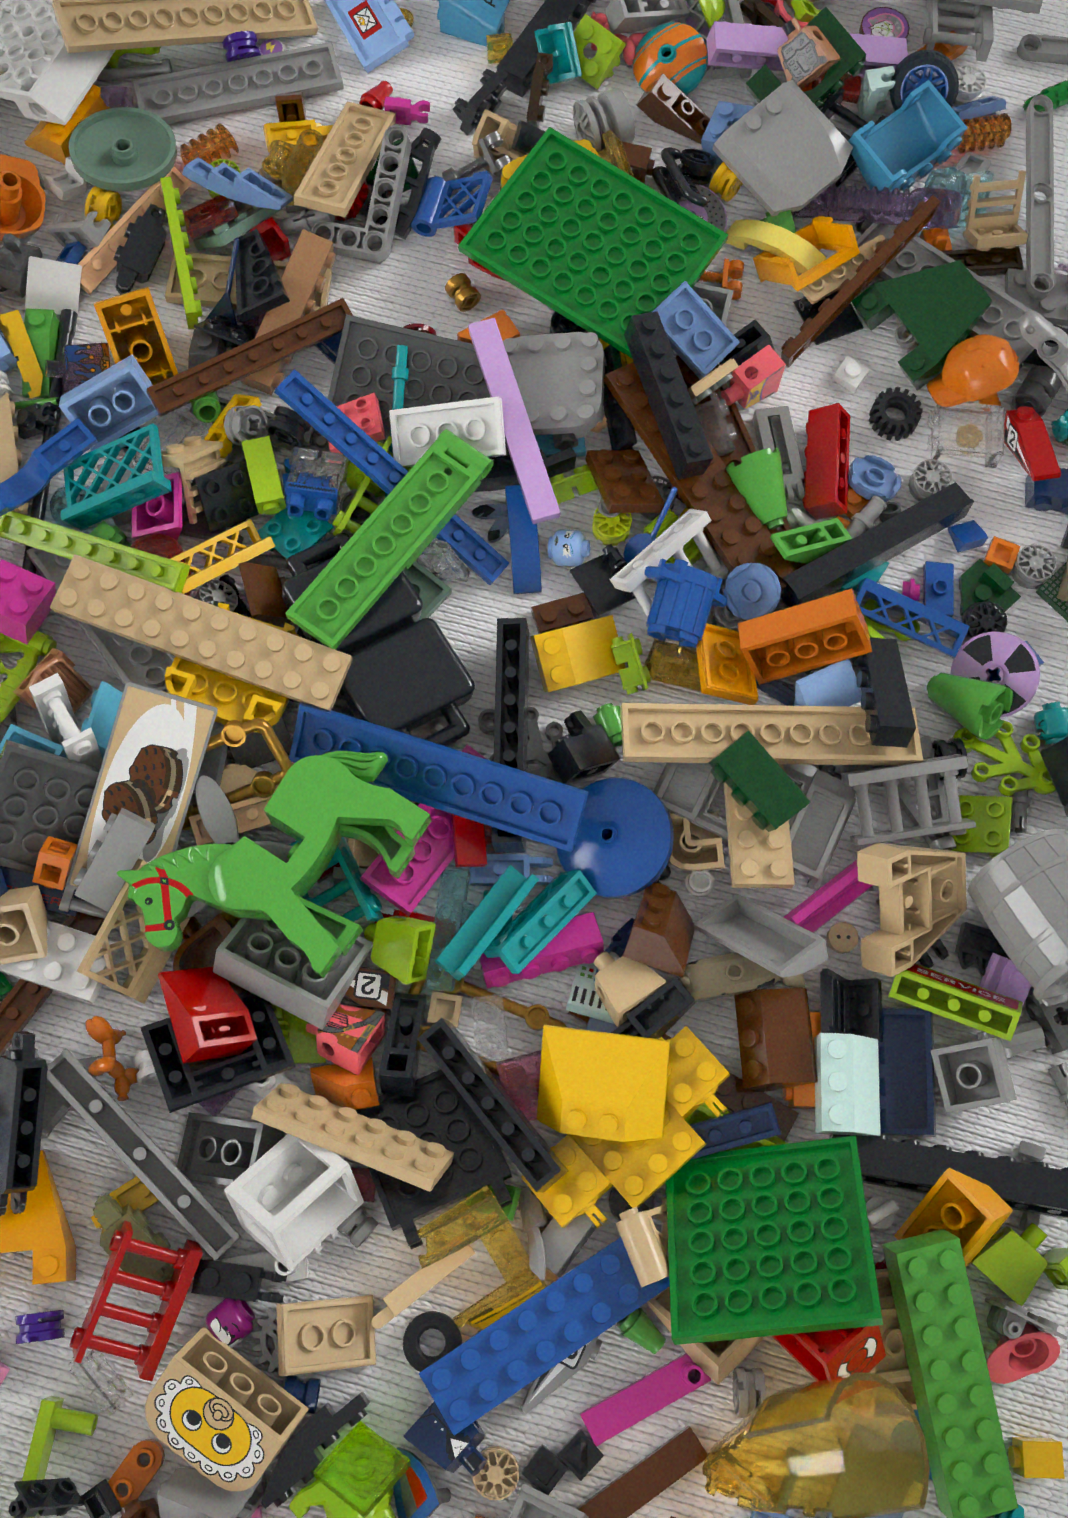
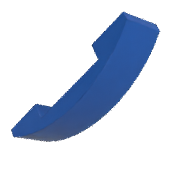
M520 485L505 486L513 594L541 593L537 524L532 523Z

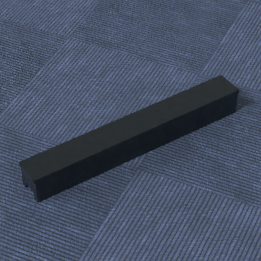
M955 482L783 577L782 581L786 587L781 590L780 597L788 607L825 597L965 518L974 500L970 499Z

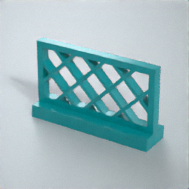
M153 423L78 457L63 470L67 508L61 510V519L83 530L172 491L171 481L164 477L158 426ZM149 436L150 441L144 451L140 450L139 447L144 438ZM129 446L122 461L117 460L116 458L121 449ZM136 452H139L142 456L135 468L132 469L129 467V464ZM106 456L107 458L99 472L96 471L94 467L99 458ZM149 459H151L153 470L141 474ZM116 462L119 466L110 479L106 475L113 463ZM83 466V471L77 481H75L74 470ZM127 469L130 470L132 473L128 480L119 484ZM91 472L97 475L88 489L84 485ZM104 479L107 480L109 484L105 491L96 494ZM83 489L87 493L83 500L77 503L76 499Z

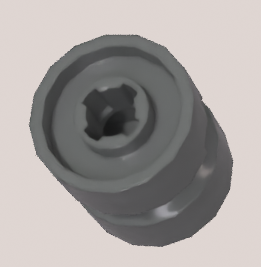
M1035 366L1031 368L1012 399L1014 408L1018 409L1022 406L1033 407L1039 416L1042 417L1061 387L1062 381L1056 372L1049 367Z

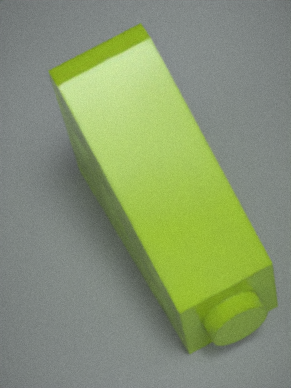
M270 436L241 441L259 514L274 515L286 509L282 483Z

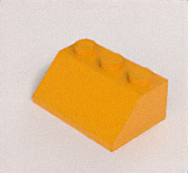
M93 84L66 125L41 120L25 140V145L65 164L66 157L70 156L69 140L77 125L88 116L110 108L105 90Z
M948 1168L903 1223L894 1237L897 1240L945 1229L959 1237L965 1266L967 1267L1014 1210L990 1186Z

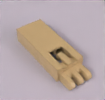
M461 1236L385 1296L383 1300L387 1306L372 1318V1326L376 1329L382 1328L473 1256L475 1252L464 1236Z

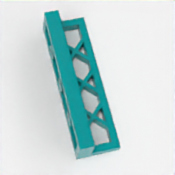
M509 865L434 962L458 981L465 977L539 881V878L534 874L526 878L513 866Z
M581 870L560 872L493 939L483 953L487 958L500 957L512 974H519L597 892Z

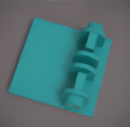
M288 508L272 517L257 532L262 539L271 536L276 547L270 549V551L276 550L288 559L291 555L317 544L334 526L328 521L318 520L314 517V512L304 511L300 517L289 516Z

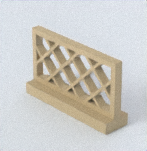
M138 858L132 870L141 869L147 862ZM125 882L77 972L145 1004L159 978L158 974L162 972L172 951H160L147 940L145 936L144 914L137 904V912L124 916L123 907L130 900L128 899L129 884ZM190 918L180 923L182 932ZM139 919L141 932L129 937L126 923ZM119 927L122 940L109 945L108 935L111 929ZM143 939L144 947L139 955L133 957L131 943ZM124 947L126 960L114 965L111 952ZM104 955L107 968L96 973L90 971L95 959ZM128 967L129 975L123 986L117 983L115 972Z

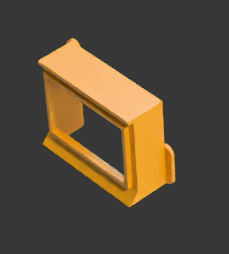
M818 216L813 218L810 224L796 231L795 234L811 243L818 250L826 249L839 252L797 277L793 261H790V258L779 257L763 251L753 257L760 282L767 280L792 285L798 292L860 254L852 225L832 223V217Z

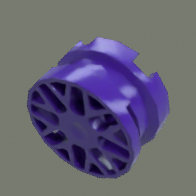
M240 31L226 36L222 45L223 49L227 51L225 54L227 62L261 56L259 47H256L257 37L255 32Z
M64 1310L15 1316L16 1325L19 1326L16 1344L64 1338V1328H61Z

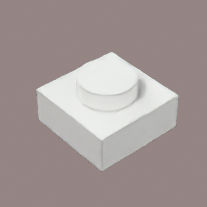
M847 356L834 373L832 381L855 393L867 377L870 368Z

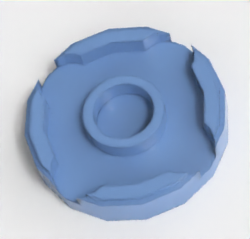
M865 455L864 458L860 459L857 457L849 467L848 482L852 489L865 499L871 500L873 496H878L884 502L893 499L901 488L900 475L898 474L897 476L893 465L883 458L873 455Z
M745 563L737 566L728 574L723 596L727 597L726 605L735 616L750 620L770 614L776 609L781 596V585L777 575L771 568L761 563Z

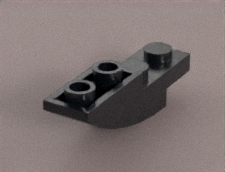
M363 1391L336 1413L329 1402H327L298 1431L284 1450L268 1481L261 1502L265 1509L272 1503L279 1507L294 1494L290 1489L299 1480L306 1484L321 1471L318 1465L323 1461L324 1457L317 1447L321 1445L325 1450L340 1437L337 1431L348 1422L353 1427L367 1415L364 1408L369 1405L370 1401Z

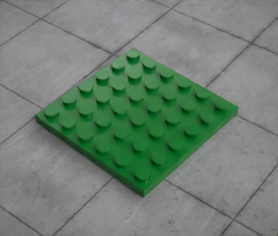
M856 1135L717 1152L689 1160L666 1181L671 1339L674 1345L883 1325Z

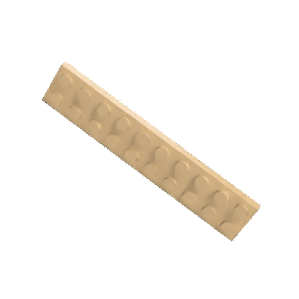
M53 0L52 2L67 53L223 42L227 35L240 31H253L257 39L316 35L318 31L309 0Z
M74 555L50 605L54 612L295 701L327 711L332 710L353 660L352 656L185 594L173 592L171 589L78 555Z
M622 703L620 708L623 762L709 763L730 743L748 730L778 764L897 766L923 762L915 708H912L916 730L907 748L872 745L870 734L865 730L866 713L861 707Z

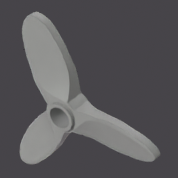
M205 775L200 776L195 787L196 800L207 832L215 844H235L240 840L236 817L228 798L216 781ZM253 841L285 863L289 861L287 856L293 846L270 841ZM199 901L193 902L186 919L195 916L207 904Z

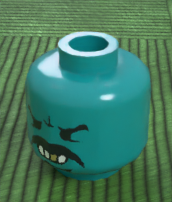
M1060 702L1042 704L1043 710L1036 712L1033 716L1036 736L1041 741H1045V745L1056 744L1068 737V707H1061Z

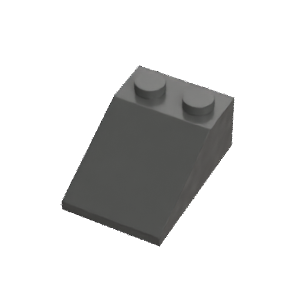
M189 1112L177 1167L188 1179L229 1186L285 1137V1132L263 1123Z

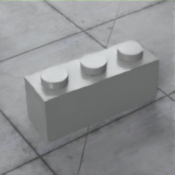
M121 808L118 815L111 813L103 828L108 831L107 836L103 842L99 840L95 842L88 857L93 859L88 869L82 867L73 884L78 886L74 895L109 912L125 883L117 875V872L133 869L156 824L124 808Z

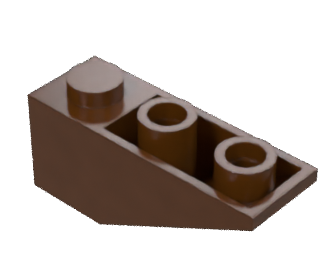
M664 74L660 75L647 87L636 106L655 123L702 144L701 139L710 118Z

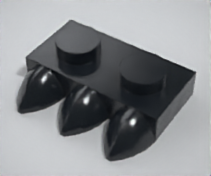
M968 922L961 924L955 952L958 953L959 963L963 970L969 968L978 959L979 970L984 976L992 953L1010 959L990 929Z

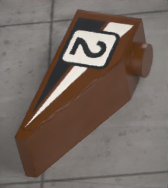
M360 968L344 997L360 1008L384 1012L386 1017V1013H391L399 980L383 970Z

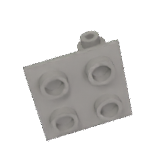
M998 1297L996 1302L987 1298L984 1300L992 1305L986 1322L989 1329L1011 1339H1016L1021 1336L1025 1324L1029 1323L1044 1332L1067 1340V1336L1057 1332L1059 1325L1041 1316H1036L1030 1312L1027 1313L1028 1309L1012 1301H1007L1001 1297Z

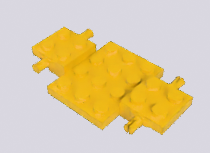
M687 1026L673 1038L667 1039L670 1041L662 1138L619 1142L567 1134L555 1146L550 1147L568 1170L564 1176L544 1193L536 1192L523 1175L521 1176L522 1180L562 1228H565L576 1217L584 1214L589 1217L596 1228L601 1227L600 1221L605 1223L607 1218L595 1204L613 1186L632 1208H638L706 1145L685 1119L704 1103L717 1118L722 1114L713 1104H716L723 1113L727 1110V1107L714 1094L718 1086L730 1076V1073Z

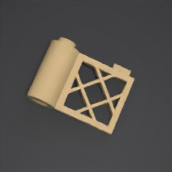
M667 1197L661 1199L663 1205L639 1212L638 1208L634 1207L619 1214L621 1221L615 1223L641 1288L669 1276ZM653 1216L663 1223L662 1233L656 1229L652 1220Z

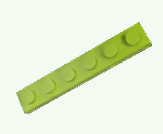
M171 177L160 178L187 325L188 329H195L193 327L195 324H198V317H202L203 314L200 300H194L193 295L198 294L196 277H190L189 271H194L191 254L186 255L185 249H190L187 232H181V227L185 226L183 210H177L176 206L181 204L179 189L173 188Z

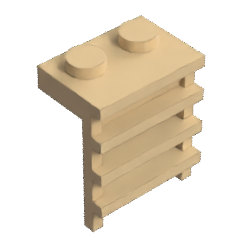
M1019 171L1018 179L985 183H980V175L973 176V183L970 184L969 188L971 190V197L967 202L969 210L968 215H965L967 224L966 230L963 231V237L976 250L989 251L994 247L1011 249L1015 248L1016 245L1026 244L1028 233L1018 225L1026 171ZM1016 189L1015 195L977 199L978 192ZM1013 204L1012 211L975 214L976 208Z
M191 436L184 438V442L181 444L166 446V450L161 452L163 467L180 468L189 524L197 523L196 514L203 511L201 500L194 503L193 497L199 495L196 485L191 487L190 480L209 471L222 468L221 464L226 462L225 458H221L219 454V449L223 448V442L201 440L200 436Z

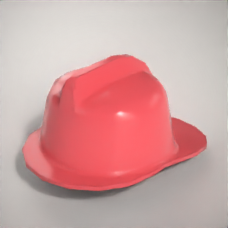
M1029 1323L1025 1324L1021 1336L1016 1339L1002 1335L997 1343V1347L987 1359L990 1380L998 1384H1007L1049 1368L1055 1363L1060 1354V1345L1057 1339L1050 1333L1042 1332Z

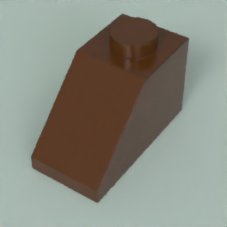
M303 92L280 93L275 96L279 122L307 120Z

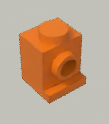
M48 836L39 851L32 882L41 884L46 888L64 890L78 844Z

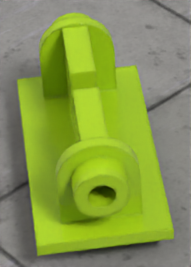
M587 464L573 469L574 475L564 478L563 473L549 478L558 505L575 498L572 487H576L579 496L598 490Z
M632 633L627 635V641H624L623 636L612 639L613 645H611L616 665L626 662L628 664V668L618 670L623 690H626L628 695L639 692L637 686L640 685L643 691L648 689L647 683L651 682L647 666H642L639 655L643 654L639 638L634 639Z

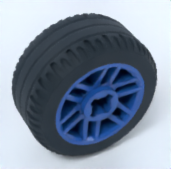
M920 50L905 57L897 65L891 81H895L894 87L889 89L890 100L894 110H898L908 95L928 80L952 108L959 91V79L951 60L935 50Z

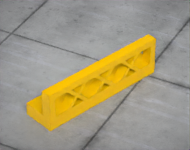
M249 519L170 559L181 562V560L186 558L184 564L191 566L195 553L207 557L203 569L194 566L190 567L189 571L194 573L189 576L187 575L182 594H185L239 566L238 563L247 562L276 546L271 536L261 539L252 520ZM246 528L253 542L248 546L237 542L239 531ZM218 541L229 545L227 557L225 558L214 554Z

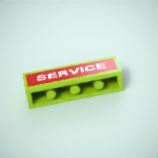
M916 963L895 975L888 996L1010 1042L1021 1016L1023 1002Z

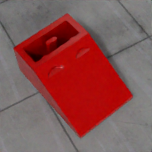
M214 966L167 971L158 974L183 1063L240 1055L257 1040L248 1008L228 981L213 973Z

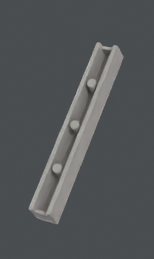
M65 1048L48 1065L47 1080L214 1260H218L242 1237L69 1050Z

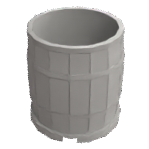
M1054 828L1029 836L998 854L971 880L967 890L1002 949L1011 959L1017 970L1032 985L1035 998L1040 1004L1044 1003L1045 1006H1055L1068 1002V833L1066 830Z

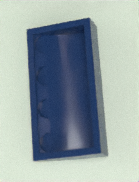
M882 1008L883 1042H878L880 1134L936 1137L935 1070L930 1051L934 1050L933 1013L921 1008Z

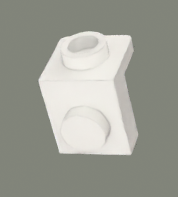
M69 156L66 157L64 171L44 177V187L63 201L85 193L87 181L76 172Z

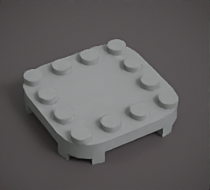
M570 332L528 335L514 339L507 338L503 341L534 435L574 433L576 439L587 437L586 432L594 428L598 422L602 423L605 414L603 397L605 366H607L603 346L595 333Z

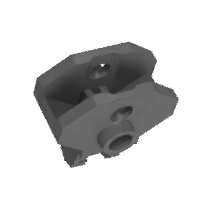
M5 233L2 239L4 244L0 248V292L12 289L15 290L18 297L23 298L26 296L29 257L42 258L43 254L39 247L21 243L16 236Z

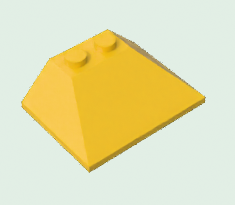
M544 1025L537 1121L559 1133L619 1142L662 1138L670 1041Z

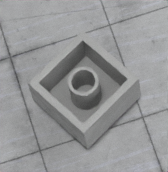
M1000 1037L930 1050L946 1113L1017 1100Z

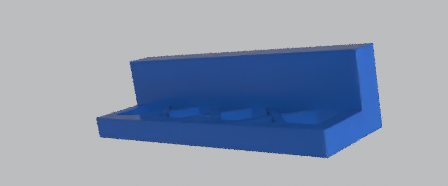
M864 578L859 582L855 590L858 592L856 599L859 606L863 597L866 596L877 601L880 607L869 611L860 606L863 616L952 658L956 657L970 626L868 578ZM892 608L904 614L905 620L898 623L890 621L886 609ZM881 611L882 616L875 613ZM917 620L928 625L931 632L925 635L916 633L912 621ZM907 623L909 629L901 625ZM939 632L956 638L951 649L941 644L938 636ZM933 635L934 641L927 637Z

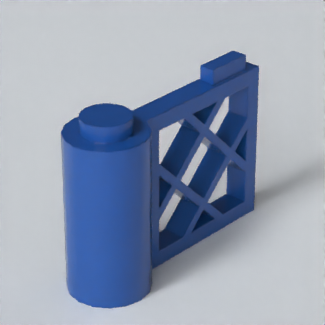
M487 171L474 173L471 177L445 181L439 176L428 178L418 210L411 223L412 229L421 236L432 237L436 234L437 229L477 222L485 206L493 180L492 176ZM478 185H481V187L474 194L471 195L470 192L474 190ZM461 189L451 198L453 190ZM468 195L469 198L457 208L456 205ZM475 204L472 213L464 214L469 208H471ZM452 208L455 209L448 217L444 218Z

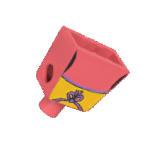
M770 345L764 347L733 371V378L730 381L729 387L721 391V397L727 405L730 406L738 401L743 408L747 409L778 391L786 364Z

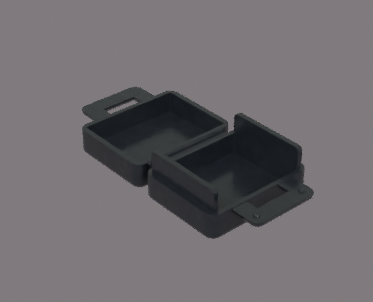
M339 533L288 557L286 566L293 577L287 579L282 586V599L288 609L332 559L310 569L307 566L339 552L349 541V535ZM402 571L335 649L351 655L353 658L339 692L355 718L411 736L410 731L443 715L449 725L427 736L424 740L448 746L467 736L470 732V725L458 706L465 704L472 698L475 683L437 623L431 618L419 620L423 602ZM300 628L305 637L307 638V640L324 645L316 638L311 636L309 633L304 631L302 628Z

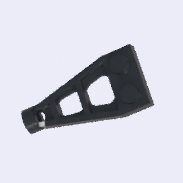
M425 127L420 135L411 143L409 160L415 158L421 161L422 167L416 179L406 175L405 183L410 185L411 193L408 203L399 207L394 232L395 235L406 240L412 229L411 223L418 210L427 184L434 153L442 140L437 133ZM393 164L389 168L388 172L395 171L398 168V165ZM373 188L370 190L359 211V215L367 219ZM389 190L384 191L381 198H387ZM379 217L376 224H384L388 217Z

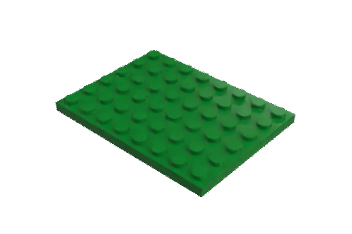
M549 127L460 242L458 249L462 254L588 332L595 333L598 338L632 358L624 337L631 316L654 311L684 281L693 288L726 243L728 234Z

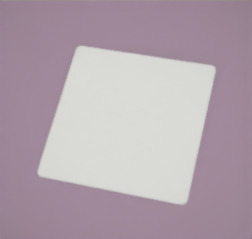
M30 256L28 261L25 308L54 310L55 314L61 315L63 309H71L78 314L82 266Z

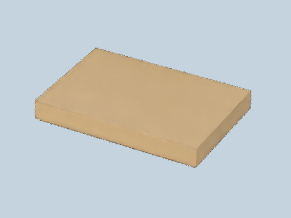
M373 1295L277 1304L279 1376L376 1365L375 1328L371 1323L374 1317Z

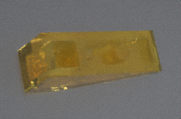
M654 639L645 661V666H647L652 680L701 691L697 652L677 644Z

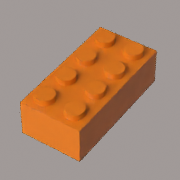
M852 588L738 623L741 650L759 685L873 652L868 626Z

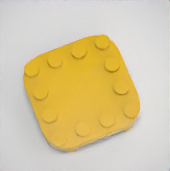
M218 603V607L230 611L229 604ZM245 616V617H247V618L256 620V621L261 622V623H264V624H266V625H269V626L275 627V628H277V629H280V630L286 631V632H288V633H291V634H294V635L299 636V635L295 632V627L292 626V625H290V624H288V623H286V622H285L284 627L282 628V627H279V626H276V625H273V624H269V623H266V622H263V621H260V620H257V619H254V618ZM176 656L171 667L167 666L165 672L167 693L217 707L218 712L215 722L224 725L230 720H239L244 723L255 718H261L266 720L272 727L282 717L290 699Z

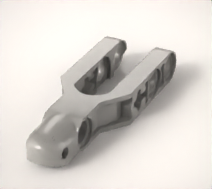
M1029 310L1019 318V327L1023 338L1037 350L1039 357L1056 372L1068 391V335L1059 327L1053 326L1037 311ZM1053 340L1058 345L1049 347L1045 344V341Z

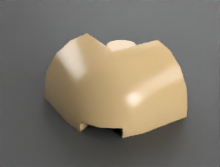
M485 109L472 141L475 158L478 159L484 155L478 140L485 138L488 134L495 131L498 134L500 133L503 140L502 145L491 149L495 161L507 155L511 158V161L525 156V154L511 148L517 125ZM489 165L484 167L485 170L492 173Z
M709 812L719 818L718 812ZM669 813L674 830L673 850L669 859L671 864L686 871L725 869L721 836L701 828L683 817Z

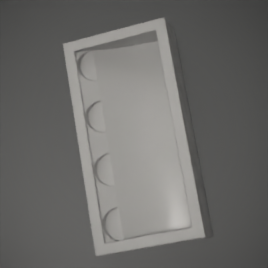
M739 894L693 924L695 930L780 977H790L805 973L829 959L824 938Z

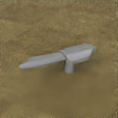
M526 1187L521 1191L519 1197V1211L523 1231L528 1235L529 1265L531 1271L540 1280L544 1281L546 1261L540 1230L544 1231L550 1220L545 1217L543 1204L531 1189Z

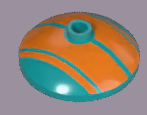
M679 22L661 24L650 30L639 42L633 59V72L640 88L645 92L650 84L660 75L664 74L685 95L692 92L702 81L708 65V51L704 39L693 27ZM666 51H671L668 57L663 56Z

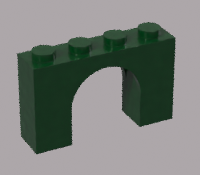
M827 7L822 9L806 25L817 26L841 58V60L827 70L824 79L819 85L804 92L819 110L825 104L823 101L830 94L834 96L844 87V81L850 75L855 77L862 71L866 61V53ZM766 64L746 82L748 92L758 103L782 85Z

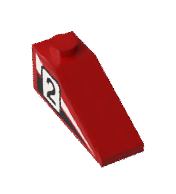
M1022 406L1018 409L1006 410L1002 440L1033 481L1060 478L1061 471L1043 419L1033 407Z

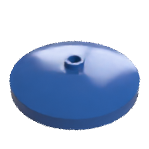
M608 778L591 783L582 789L589 793L575 847L572 852L556 848L559 861L565 872L581 870L597 892V896L623 898L637 894L659 878L671 857L674 830L669 811L653 791L636 781L625 778ZM613 832L612 837L608 840V836Z

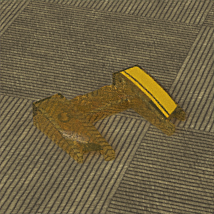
M487 1185L417 1230L419 1238H426L427 1254L418 1255L422 1268L481 1239L505 1280L504 1284L453 1317L456 1325L461 1328L467 1323L479 1330V1333L547 1287L545 1281L540 1280L531 1271L528 1253L496 1197Z

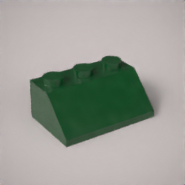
M749 730L735 739L709 762L712 767L711 773L720 783L725 782L731 788L733 799L740 806H746L751 811L753 822L762 830L766 829L768 832L776 830L811 803Z

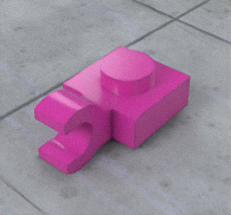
M386 96L384 108L385 111L396 113L395 124L411 126L412 121L423 124L428 123V113L422 112H430V102L422 100L412 105L411 99Z

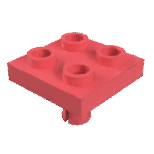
M375 393L336 406L375 442L386 438L379 401ZM328 441L329 450L332 453L333 457L342 455V453Z

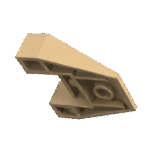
M876 843L857 851L858 881L879 886L880 930L861 939L862 968L893 977L912 967L967 910L966 854L956 851Z

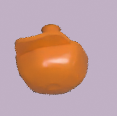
M0 154V241H3L5 233L23 239L32 236L40 229L45 212V192L40 186L38 170L33 163L25 159Z
M988 334L976 335L956 344L949 351L942 373L927 383L928 392L935 403L942 407H952L967 401L973 402L978 400L982 413H992L1001 407V401L997 392L1012 385L1017 378L1019 357L1005 339Z

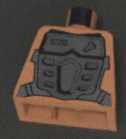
M796 18L783 25L782 29L788 40L778 48L777 52L787 81L793 80L800 89H804L841 60L839 54L817 26H805L801 29Z

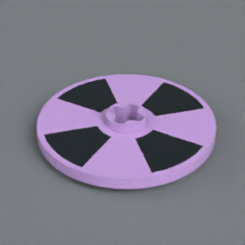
M987 632L971 638L959 649L952 662L950 674L991 682L989 680L991 674L988 672L989 669L996 670L999 668L1001 670L999 672L1001 680H993L992 683L1005 685L1013 691L1011 708L1009 712L1003 711L1000 718L1007 717L1026 707L1036 694L1040 682L1039 663L1030 646L1019 637L1005 632Z

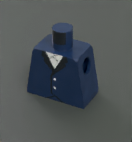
M435 1402L428 1407L403 1436L435 1463L451 1473H454L463 1465L472 1476H475L487 1463L486 1458L476 1449L486 1436L478 1422L474 1421L459 1433L453 1435Z

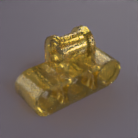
M307 129L300 134L296 145L281 140L272 141L269 147L270 153L262 162L263 170L270 176L281 179L282 189L294 196L323 145L322 135L316 130ZM293 197V200L289 203V205L297 206V205H294V197Z

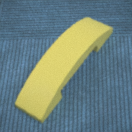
M750 219L736 220L726 232L728 234L727 244L745 250L748 245H752L776 256L790 258V261H793L796 272L800 274L826 260V257L815 246L799 235L768 222Z

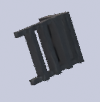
M828 968L822 969L820 971L821 1033L855 1034L878 1039V1042H883L881 980L878 978L847 980Z

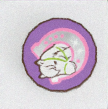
M877 7L868 11L863 16L859 34L893 36L896 38H906L907 40L910 27L905 16L896 9Z

